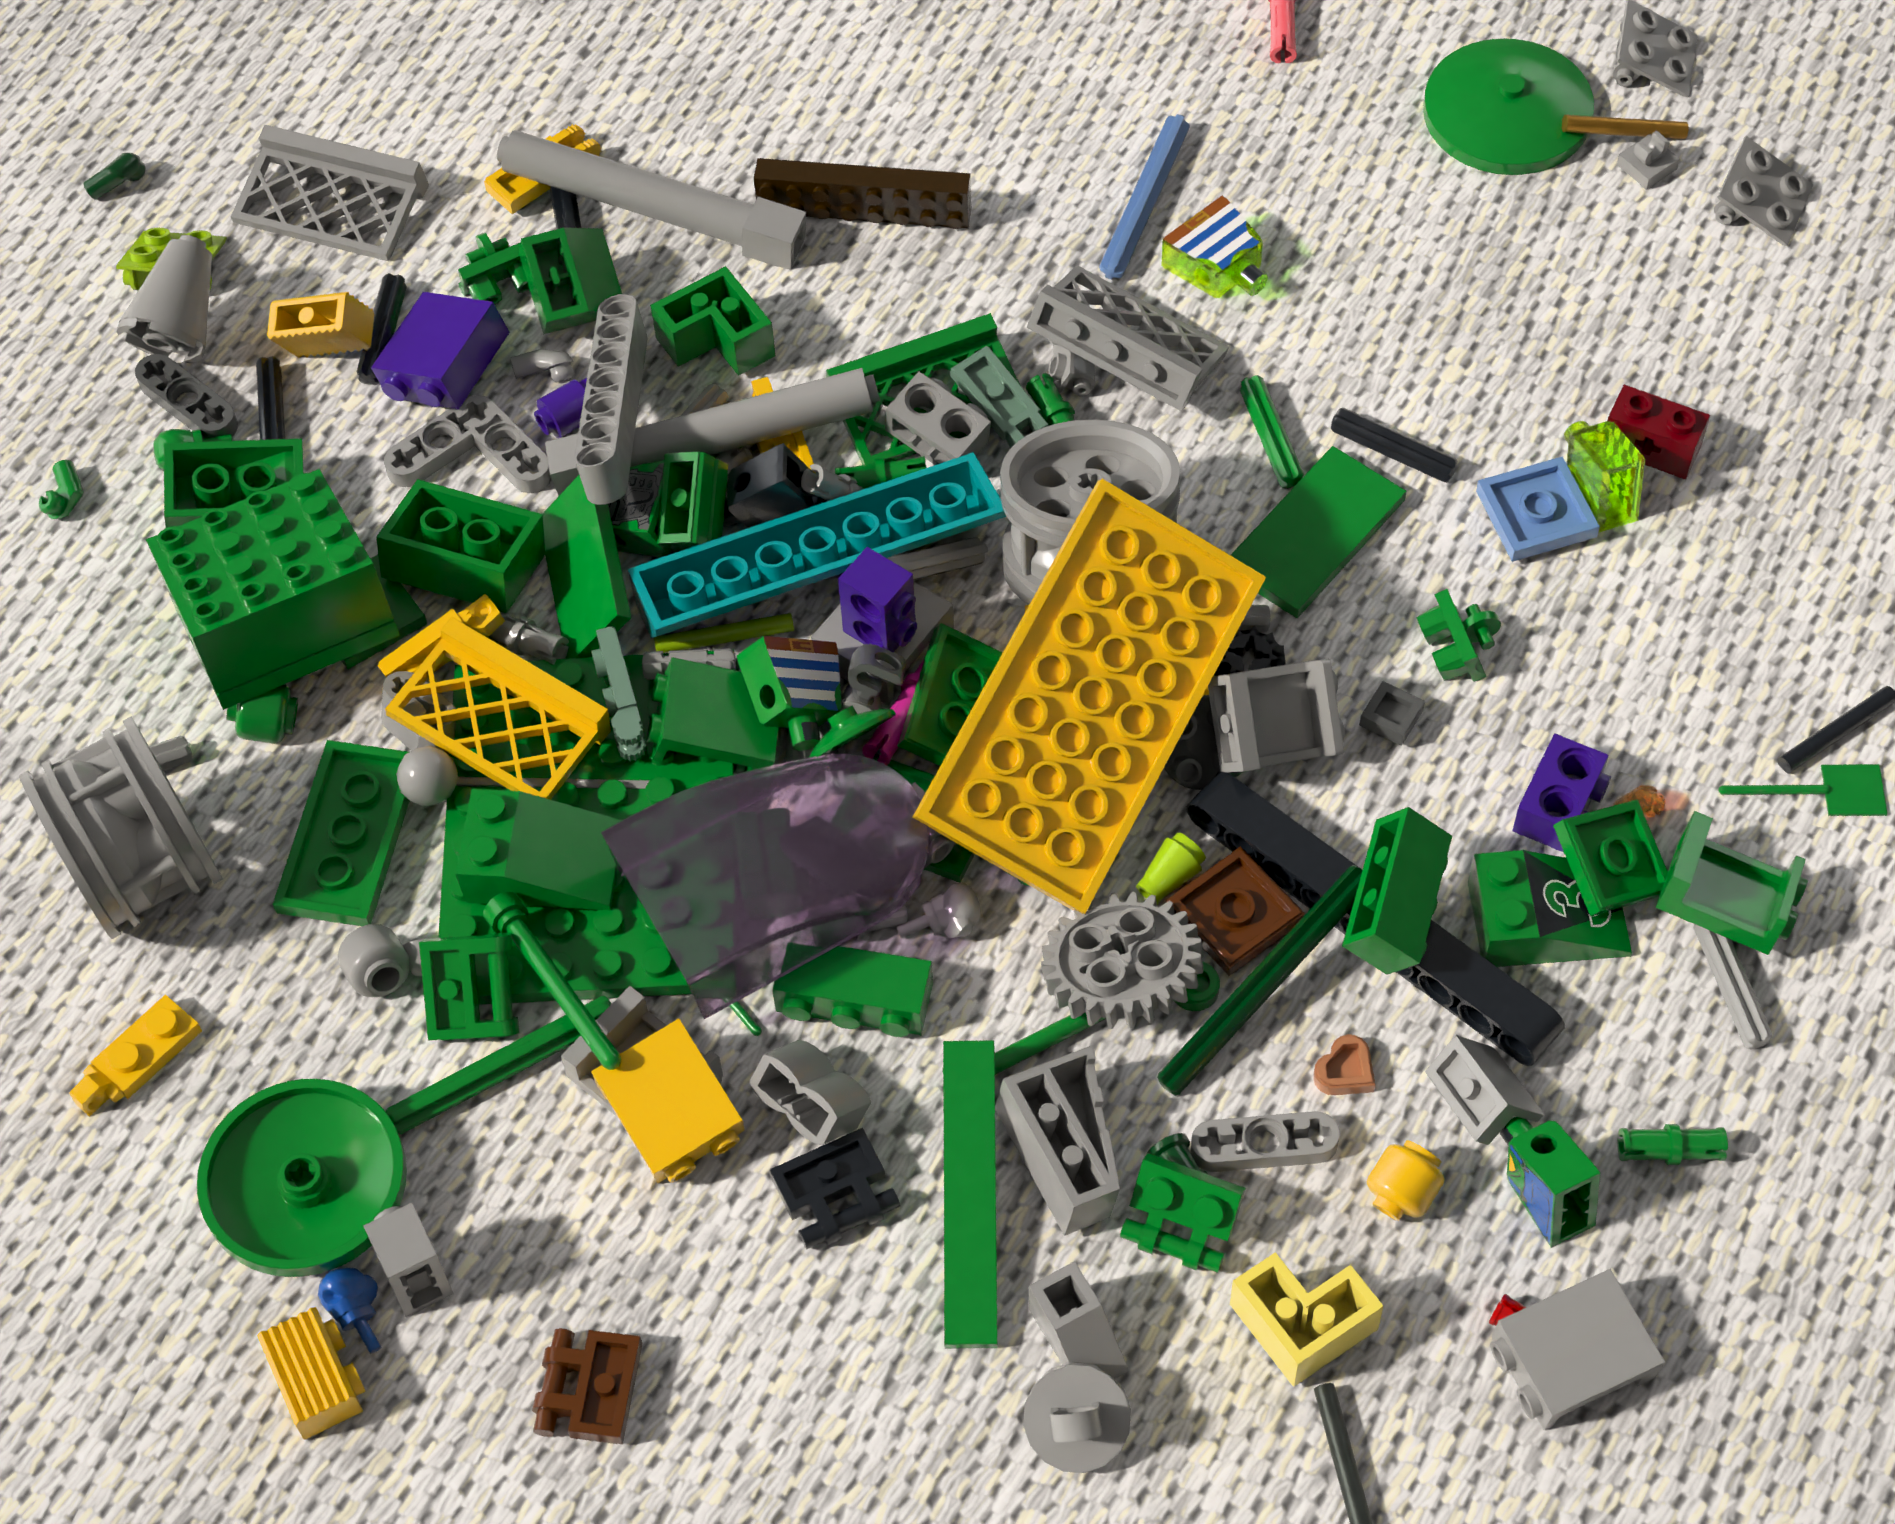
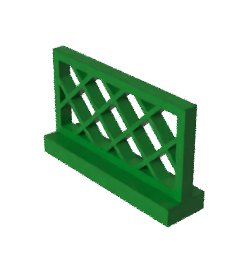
M991 313L826 370V377L862 368L864 377L873 374L877 391L882 390L881 393L878 392L880 401L876 402L873 409L874 412L871 413L869 419L863 416H856L843 420L862 465L875 464V459L884 458L885 462H890L917 454L916 451L906 444L899 446L901 441L887 432L885 425L876 422L883 405L888 407L895 399L888 396L892 386L900 383L908 384L919 371L928 378H931L933 372L943 368L951 371L952 367L987 346L1019 383L997 337L998 327ZM954 383L951 390L952 394L965 404H973L967 396L958 393L960 388ZM918 407L913 409L918 413H928V411ZM858 426L864 428L862 434H861V432H860ZM873 431L893 439L889 450L871 456L865 443L870 432ZM959 431L949 433L950 436L958 439L967 436Z

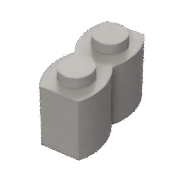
M803 1040L794 1041L764 1054L749 1081L754 1092L766 1105L776 1111L786 1113L793 1127L803 1137L819 1145H824L856 1130L871 1104L868 1094L856 1080L847 1074L835 1071L823 1052Z

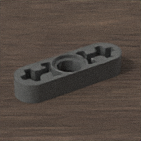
M152 354L138 362L135 368V376L141 391L192 431L200 429L202 439L231 434V437L234 436L238 429V421L229 402L166 355ZM154 373L158 376L165 374L166 380L168 382L167 387L165 386L164 381H162L157 376H150ZM187 392L198 394L196 400L188 405L175 403L181 394ZM207 409L208 414L217 421L223 419V421L219 424L215 421L209 423L204 412Z

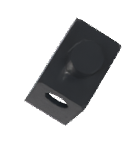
M783 443L731 469L728 474L723 527L742 522L747 528L827 502V500L803 490L801 478L806 469H809L811 472L813 471Z

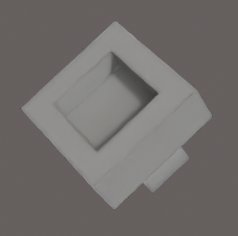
M1656 130L1652 135H1647L1621 152L1618 156L1617 165L1647 190L1677 170L1680 159L1668 149L1669 140Z

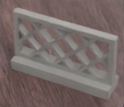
M264 125L258 138L262 148L231 214L233 223L389 261L417 197L423 198L429 187L420 162ZM270 162L287 166L290 172L269 183H266L264 179ZM315 173L325 175L328 183L305 193L299 182ZM295 183L301 195L278 206L272 194ZM352 183L364 185L367 192L347 202H343L338 192L339 189ZM334 192L340 205L316 215L311 203ZM392 192L403 195L399 205L385 212L381 210L377 199ZM266 196L269 197L274 207L273 209L258 216L248 214L252 203ZM372 202L378 215L355 225L350 212ZM307 206L313 217L298 225L286 223L283 216ZM343 215L346 216L351 228L336 235L325 233L322 225ZM381 225L385 226L387 234L381 246L363 241L361 235Z
M1078 265L1054 287L1047 284L1040 291L1027 324L1028 329L1179 411H1182L1188 405L1193 391L1224 359L1229 349V346ZM1077 283L1080 284V285H1082V286H1084V287H1086L1087 289H1089V290H1091V291H1088V290H1080V288L1078 287ZM1089 304L1101 305L1103 309H1092ZM1117 307H1123L1128 311H1119ZM1127 325L1140 326L1141 330L1129 329ZM1155 327H1160L1167 332L1157 331ZM1166 346H1177L1180 351L1168 350ZM1194 348H1199L1206 353L1195 352Z

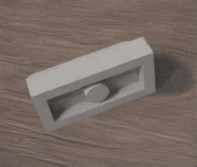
M1455 1035L1425 1071L1476 1142L1489 1145L1513 1116L1538 1122L1544 1116L1543 1111L1492 1046Z

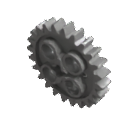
M1131 892L1126 902H1120L1116 893H1111L1109 904L1102 905L1094 897L1091 902L1092 909L1088 910L1086 914L1074 910V920L1060 917L1058 919L1060 931L1048 932L1049 945L1042 946L1044 961L1041 962L1048 994L1055 995L1056 1004L1059 1009L1069 1006L1070 1016L1073 1019L1086 1012L1088 1025L1093 1026L1103 1017L1107 1020L1108 1029H1113L1118 1019L1125 1018L1129 1028H1134L1136 1017L1141 1015L1149 1023H1154L1155 1010L1160 1009L1170 1015L1173 1013L1172 999L1183 1003L1188 1001L1186 988L1197 989V974L1203 973L1202 958L1204 955L1201 938H1198L1196 924H1188L1186 911L1175 914L1173 902L1171 901L1158 908L1155 895H1150L1144 903L1138 902L1136 892Z

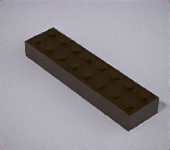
M757 158L753 178L756 199L761 197L805 211L806 217L969 229L972 209L970 173Z

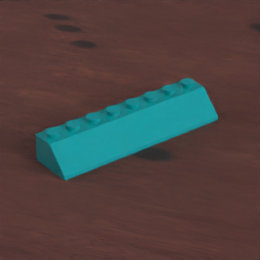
M974 452L627 570L636 607L650 638L844 573L866 547L888 558L1007 516L1004 513L1001 498Z

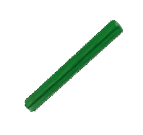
M600 996L585 1004V1007L596 1021L612 1003L606 996ZM564 1015L388 1107L386 1113L393 1122L398 1134H403L571 1046L581 1035L567 1015Z

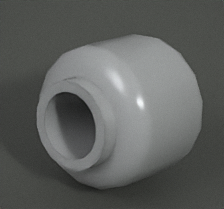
M368 924L359 927L347 935L340 945L338 952L339 966L350 985L357 993L363 996L382 997L391 994L408 977L410 971L409 955L398 937L388 927L381 924Z

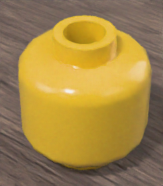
M1406 1140L1403 1146L1399 1144L1389 1145L1384 1150L1366 1181L1369 1190L1377 1196L1372 1205L1396 1221H1399L1403 1214L1414 1218L1423 1216L1445 1181L1444 1175L1438 1168L1442 1163L1441 1160L1425 1148L1409 1140Z

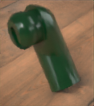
M122 153L104 169L83 182V185L89 196L97 200L126 180L132 182L140 180L145 174L146 167L140 161L138 155Z

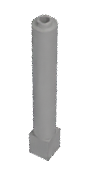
M517 130L512 131L509 137L504 136L498 146L497 160L501 161L504 172L742 246V256L791 270L805 240V211L761 197H757L755 203L750 204Z
M859 368L635 428L630 467L662 461L667 453L705 452L713 455L874 412L872 403L880 401L874 376L872 374L864 377L863 369ZM578 433L545 442L549 471L558 496L579 475L574 458Z

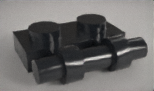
M863 1127L769 1169L771 1179L791 1219H797L811 1212L816 1223L798 1230L801 1241L806 1249L825 1242L827 1246L842 1239V1233L866 1222L869 1226H872L884 1220L883 1214L901 1206L893 1188L874 1195L870 1187L871 1184L885 1178V1170ZM853 1193L858 1203L832 1215L827 1204Z

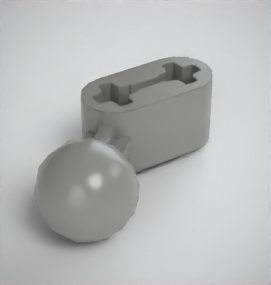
M398 671L387 676L383 682L381 715L382 724L411 750L405 754L399 764L396 773L401 793L411 802L424 807L436 805L451 797L458 782L457 768L454 759L449 756L448 752L386 715L385 708L413 675L412 672ZM437 693L441 712L456 709L442 694ZM432 694L412 698L403 710L413 716L435 713ZM456 720L444 722V734L454 740ZM437 724L430 725L438 730Z

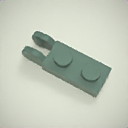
M985 346L951 368L950 377L968 399L986 414L988 420L991 421V427L1003 441H1007L1010 449L1019 440L1024 438L1020 430L1029 425L1031 432L1048 426V423L1040 415L1038 406L989 347Z
M611 626L596 630L600 649L592 650L591 652L598 678L607 676L610 687L602 689L609 717L614 716L611 719L618 752L621 757L631 762V760L636 761L639 758L641 759L642 755H645L647 745L615 628Z

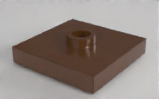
M1241 846L1166 899V903L1169 901L1173 902L1175 914L1182 911L1187 912L1188 924H1196L1198 938H1201L1202 948L1228 976L1288 934L1305 915L1302 909Z

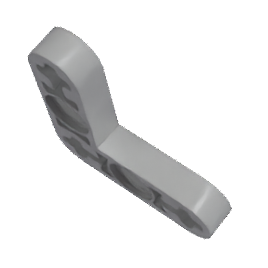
M481 395L466 398L459 410L450 408L392 446L384 457L388 478L393 484L400 487H412L417 479L425 480L474 446L521 492L537 493L544 490L552 479L546 454L491 399ZM474 414H476L479 417L485 416V418L481 421L475 417L470 419V417ZM440 435H448L454 438L453 442L444 448H435L430 445L431 441ZM501 438H511L516 441L515 445L506 451L492 448L493 444ZM422 448L426 457H424L422 451L419 453L418 450ZM523 457L524 463L533 471L538 469V472L535 474L529 471L523 473L519 460ZM404 461L408 465L413 463V466L407 469L403 465L398 467V464Z

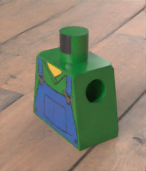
M1520 1117L1512 1118L1500 1131L1501 1137L1508 1145L1507 1179L1550 1247L1552 1248L1595 1227L1601 1174L1597 1167L1556 1121L1549 1120L1533 1128L1527 1119Z

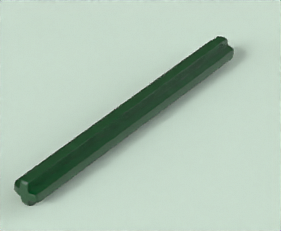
M1352 865L1340 876L1158 1073V1081L1164 1089L1174 1096L1180 1095L1353 907L1362 874L1361 868Z

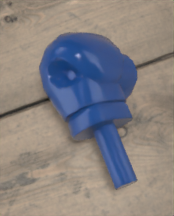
M339 1268L330 1271L319 1284L318 1297L322 1306L339 1322L343 1331L356 1328L370 1354L377 1352L382 1347L367 1322L376 1314L371 1305L377 1296L378 1285L370 1275H363L356 1268Z

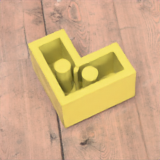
M1276 1252L1234 1279L1230 1298L1231 1307L1293 1387L1377 1331L1384 1307L1351 1265L1307 1293Z

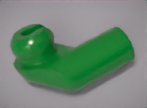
M61 460L53 465L52 470L58 488L56 491H46L48 499L40 496L39 508L51 519L67 517L83 497L84 491L74 462L71 460Z

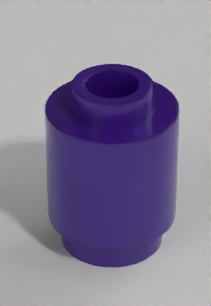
M587 378L579 382L573 379L537 400L538 410L534 412V416L539 427L546 435L553 433L559 439L579 428Z

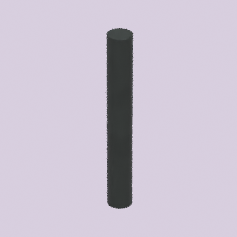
M1333 1383L1321 1384L1314 1388V1393L1350 1524H1373L1335 1385Z

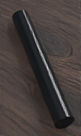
M1890 686L1883 687L1777 759L1778 765L1787 774L1793 772L1894 704V689Z

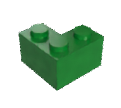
M726 266L650 305L655 337L678 367L715 347L738 376L776 356L772 322Z

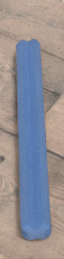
M1177 114L1176 117L1168 116L1099 265L1100 271L1105 274L1107 279L1121 278L1125 273L1189 131L1190 125L1184 120L1183 115Z

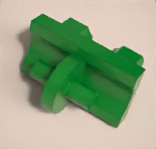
M486 233L477 235L478 249L465 254L469 265L458 269L461 281L458 285L464 296L470 294L473 299L491 301L494 305L498 304L502 300V293L496 283L508 277L511 279L517 293L530 290L518 253L520 243L509 246L505 237L491 242Z
M1448 589L1434 594L1439 605L1416 618L1429 645L1450 635L1454 639L1455 643L1432 653L1443 680L1446 681L1459 677L1468 672L1473 682L1487 677L1472 643L1479 642L1483 650L1490 649L1495 645L1492 636L1501 627L1498 615L1493 611L1481 612L1478 604H1472L1466 608L1468 618L1463 621Z

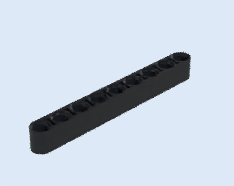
M1218 772L1186 806L1187 813L1196 826L1232 852L1241 846L1279 887L1309 909L1315 905L1350 866L1355 865L1229 773ZM1352 908L1334 926L1343 934L1346 933ZM1433 920L1430 922L1426 938L1427 948L1420 964L1396 972L1522 1065L1532 1066L1565 1029L1562 1017L1549 1004Z

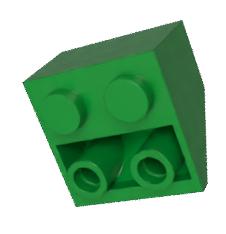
M560 228L521 238L518 253L543 335L596 321L599 305L611 296L622 294L602 228Z

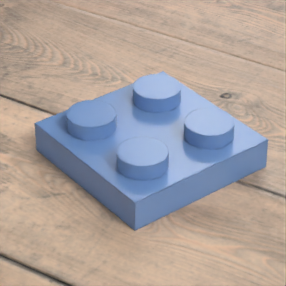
M1563 456L1478 480L1476 492L1512 562L1598 536L1600 526Z

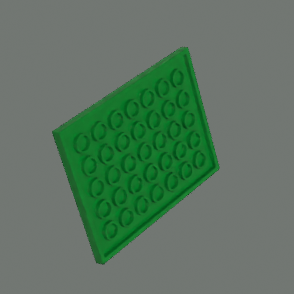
M708 651V654H714V651ZM663 653V656H669V653ZM625 655L623 658L644 730L643 733L647 745L645 755H642L641 759L631 760V762L621 757L611 719L614 716L609 717L611 732L601 745L596 742L567 778L607 781L603 782L599 788H577L572 783L564 782L551 799L624 821L625 826L611 910L525 906L528 910L527 927L580 1000L597 999L600 996L618 998L629 986L644 997L733 992L734 846L730 819L735 816L734 763L676 751H667L662 762L652 760L654 743L647 742V730L652 714H657L659 702L651 700L655 679L648 680L644 677L642 669L643 655ZM593 657L556 659L554 665L545 660L528 661L606 708L602 689L609 688L610 684L607 676L598 678ZM455 665L454 679L462 678V666ZM468 670L469 676L476 675ZM492 684L471 687L474 706L502 701L501 690ZM466 688L453 690L452 704L456 709L469 707ZM507 694V699L514 698L513 696ZM531 707L510 710L513 729L542 724L540 713ZM505 711L476 717L479 735L508 730ZM546 717L547 723L554 722L553 720ZM471 718L456 720L454 740L474 736ZM570 730L549 734L552 753L573 749L581 739L580 736ZM544 735L515 740L519 759L547 754ZM510 741L482 746L484 759L493 764L513 760ZM476 747L469 749L477 754ZM449 754L454 759L458 777H487ZM555 763L556 770L561 765V763ZM550 765L521 770L522 778L550 779ZM516 771L508 772L516 777ZM619 780L650 781L645 789H627ZM456 786L451 797L447 799L438 938L495 934L483 916V911L487 904L466 903L455 873L471 789L509 790L506 787ZM533 787V788L536 789V790H538V791L540 792L543 787ZM511 939L512 949L507 952L512 1003L556 1001ZM478 953L475 954L479 1005L492 1004L488 954Z

